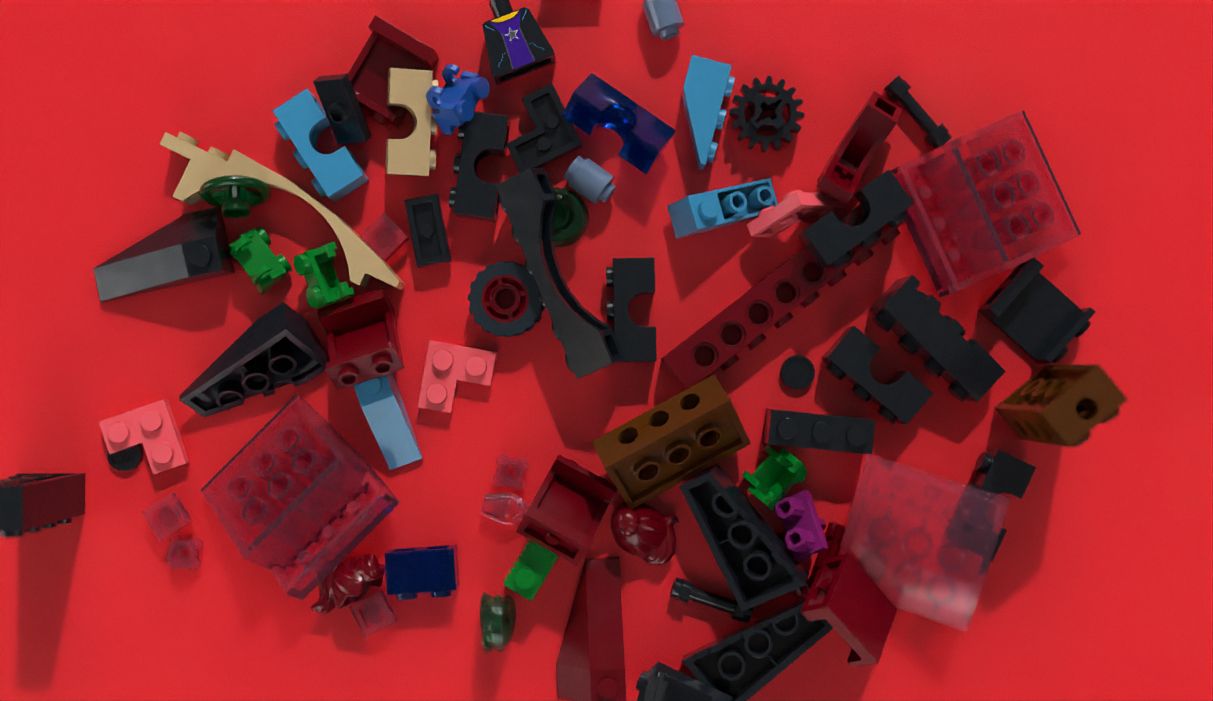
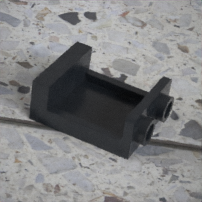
M659 661L648 672L644 671L636 684V690L639 691L637 701H732L731 696Z

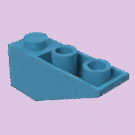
M692 55L681 97L697 167L699 170H703L706 161L713 163L718 143L712 142L715 129H722L727 110L720 108L723 97L730 98L735 77L729 76L732 65Z
M771 178L690 195L668 205L667 208L676 239L759 217L758 213L761 210L776 206L778 202Z

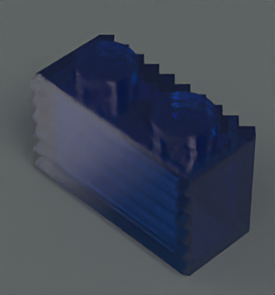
M457 545L389 549L384 553L387 595L396 594L397 600L417 598V593L431 592V597H447L452 595L451 591L459 587Z

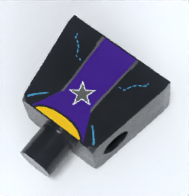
M509 0L490 1L489 5L494 19L486 21L482 26L491 71L496 85L556 63L555 53L528 7L513 11Z

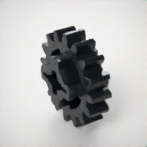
M767 76L765 83L761 84L756 77L752 81L751 89L745 84L741 86L740 92L743 97L734 96L732 102L738 108L730 109L729 116L735 117L737 120L730 127L731 130H741L737 138L738 141H742L745 138L750 140L748 144L749 149H752L757 143L760 144L761 152L765 153L769 144H772L775 151L781 148V140L787 144L792 142L793 137L790 132L798 133L801 126L795 123V121L802 120L804 113L796 111V109L801 106L803 101L802 99L793 100L792 96L796 91L794 87L787 91L783 89L785 80L781 79L777 85H774L772 77ZM761 93L773 94L776 97H764ZM746 104L748 105L747 108L751 111V119L747 123L744 117ZM776 106L771 118L767 117L756 123L762 111L766 112ZM785 106L788 110L787 125L782 117V110ZM769 131L772 136L759 135L757 132Z

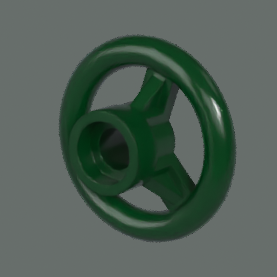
M229 175L206 181L200 187L199 194L206 203L221 207L223 216L228 218H244L250 215V207L260 205L269 199L271 190L265 182L248 176ZM229 186L223 191L210 193L214 189ZM244 187L254 188L260 192L249 191Z

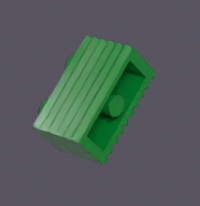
M528 539L508 574H506L504 585L532 601L559 556Z

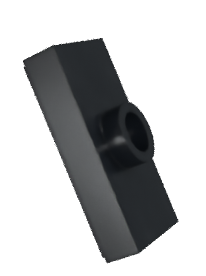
M348 74L319 76L313 81L337 143L366 142L371 137Z
M439 194L404 200L417 267L421 268L451 262L452 258Z

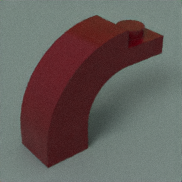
M874 91L831 155L817 180L818 184L816 187L821 189L828 198L838 200L846 205L853 196L868 164L897 124L903 109Z

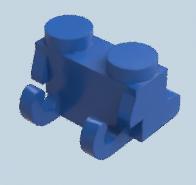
M454 64L446 65L442 71L443 79L446 82L444 87L441 89L433 86L426 93V99L434 111L432 115L445 135H451L457 126H462L465 121L472 120L474 107L480 99L488 96L490 90L487 79L480 77L478 73L463 71L460 75L461 78H455L453 75H457L460 68Z

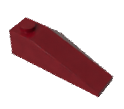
M619 557L585 559L556 663L558 698L570 701H626Z

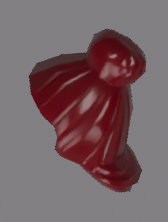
M624 502L616 508L611 516L610 527L617 545L622 550L643 558L650 565L666 563L675 554L676 537L673 525L679 522L676 516L667 515L663 517L653 507L645 503L630 509Z

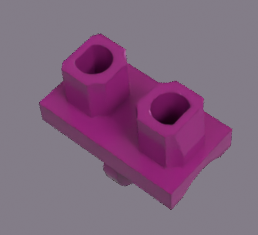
M803 490L774 505L778 517L782 518L786 530L785 541L788 549L792 550L795 561L801 562L815 553L829 549L823 533L826 525L824 519L818 517L810 491Z

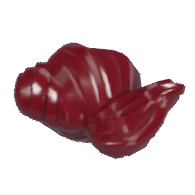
M373 554L348 557L343 562L337 558L326 559L318 567L319 599L311 606V610L325 614L333 610L335 606L340 609L361 599L371 586L380 587L382 585L386 565L378 563V559Z

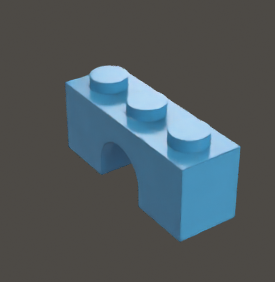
M305 89L273 110V113L279 120L274 123L276 129L285 141L291 139L297 148L293 151V155L303 169L310 168L315 176L311 182L322 198L327 195L336 202L369 181V178L352 152L345 146L332 154H321L319 152L317 139L320 133L331 125L323 107L315 95L308 89Z

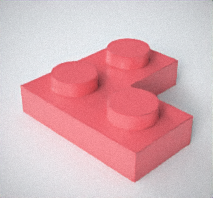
M794 190L785 194L782 197L783 201L776 206L761 210L758 213L759 217L748 223L747 226L751 237H774L796 222L815 223L829 212L833 211L835 213L843 208V204L838 200L828 198L822 191L805 193L802 190Z
M430 340L417 407L452 413L458 380L492 386L497 352Z
M162 399L98 422L109 454L143 444L153 475L190 463L168 399Z

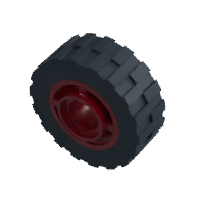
M500 261L497 264L486 266V269L483 271H479L475 281L471 282V291L468 294V301H470L469 310L470 313H473L475 322L481 325L482 329L486 332L503 337L518 336L526 331H530L535 323L541 319V314L545 307L540 302L537 283L525 266L516 262ZM505 290H511L516 298L514 305L509 309H504L499 303L500 294Z

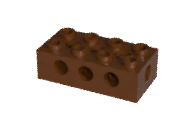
M1046 365L994 408L1019 439L1065 447H1077L1091 437L1090 430L1096 425L1107 423L1120 413L1118 407L1128 399L1100 365Z
M715 375L706 378L592 441L605 470L630 509L639 506L751 444L730 398Z

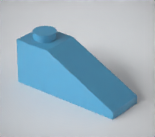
M389 373L354 385L360 406L389 469L392 470L423 459L394 374Z

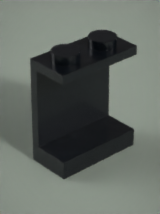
M1035 257L1022 260L978 311L1038 364L1056 363L1067 353L1068 347L1066 345L1074 336L1076 338L1081 336L1089 328L1091 322L1088 320L1095 314V311L1091 307L1080 309L1039 273L1044 265Z

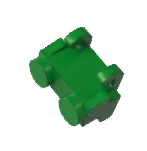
M262 227L241 234L239 239L229 244V252L234 259H237L251 278V282L254 286H257V290L263 295L274 284L284 279L286 274L292 271V268L282 254L278 256L273 254L268 247L272 244L268 234Z
M335 242L305 251L303 254L294 257L293 262L296 272L300 276L304 275L309 288L306 290V298L312 308H322L343 301L355 294L353 288L348 287L347 281L340 283L332 264V261L335 260L334 257H336L335 250L337 246Z
M767 444L763 450L769 454L768 457L752 475L745 470L741 476L752 484L748 490L771 510H776L774 505L785 499V494L794 484H799L806 478L807 468L786 449L782 448L778 453Z

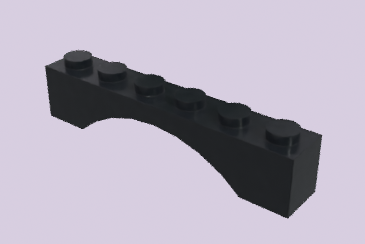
M528 168L497 184L499 204L504 212L508 214L512 223V235L515 241L522 247L526 257V268L537 283L540 302L550 314L553 333L562 343L566 353L565 361L570 371L578 379L624 360L625 358L612 327L598 320L580 304L561 274L553 238L554 216L558 198L545 168Z

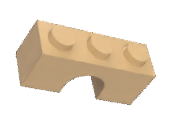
M390 68L388 71L387 106H399L408 110L413 117L414 128L410 136L405 139L386 140L385 174L426 177L429 176V170H435L436 149H430V135H436L437 122L431 114V106L426 99L428 90L433 86L438 87V80H432L433 71Z

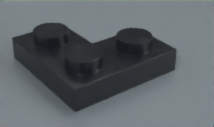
M552 83L521 98L536 129L506 144L520 173L528 168H540L582 147L581 140Z

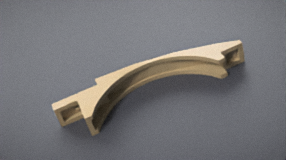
M165 132L160 145L190 159L172 197L195 205L203 200L199 194L200 187L210 179L229 175L248 176L259 179L271 188L284 190L303 198L324 216L342 245L348 263L351 282L366 288L371 276L398 289H403L405 283L362 237L342 218L295 183L234 149L231 155L211 146L208 152L197 147L199 141L182 132H179L178 136L175 137ZM229 186L214 189L210 193L223 191Z

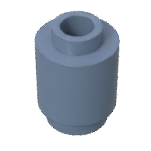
M644 0L642 7L652 36H660L661 40H668L680 34L679 29L684 26V21L677 0Z
M578 156L564 175V179L569 182V187L595 205L600 200L605 203L616 188L612 184L615 177L589 158L585 160Z

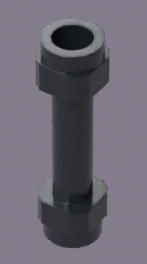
M898 76L883 90L893 103L897 100L927 134L924 138L926 142L935 150H938L952 136L943 124L938 126L908 92L911 86Z
M678 577L675 578L670 591V597L685 603L689 599L731 614V619L745 623L749 622L754 607L741 611L736 599L734 601L693 587L692 581Z

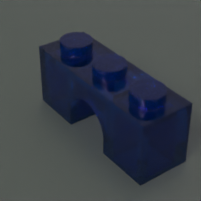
M593 73L573 92L562 114V117L588 135L600 127L615 131L624 143L618 155L645 174L662 155L676 132L675 129Z

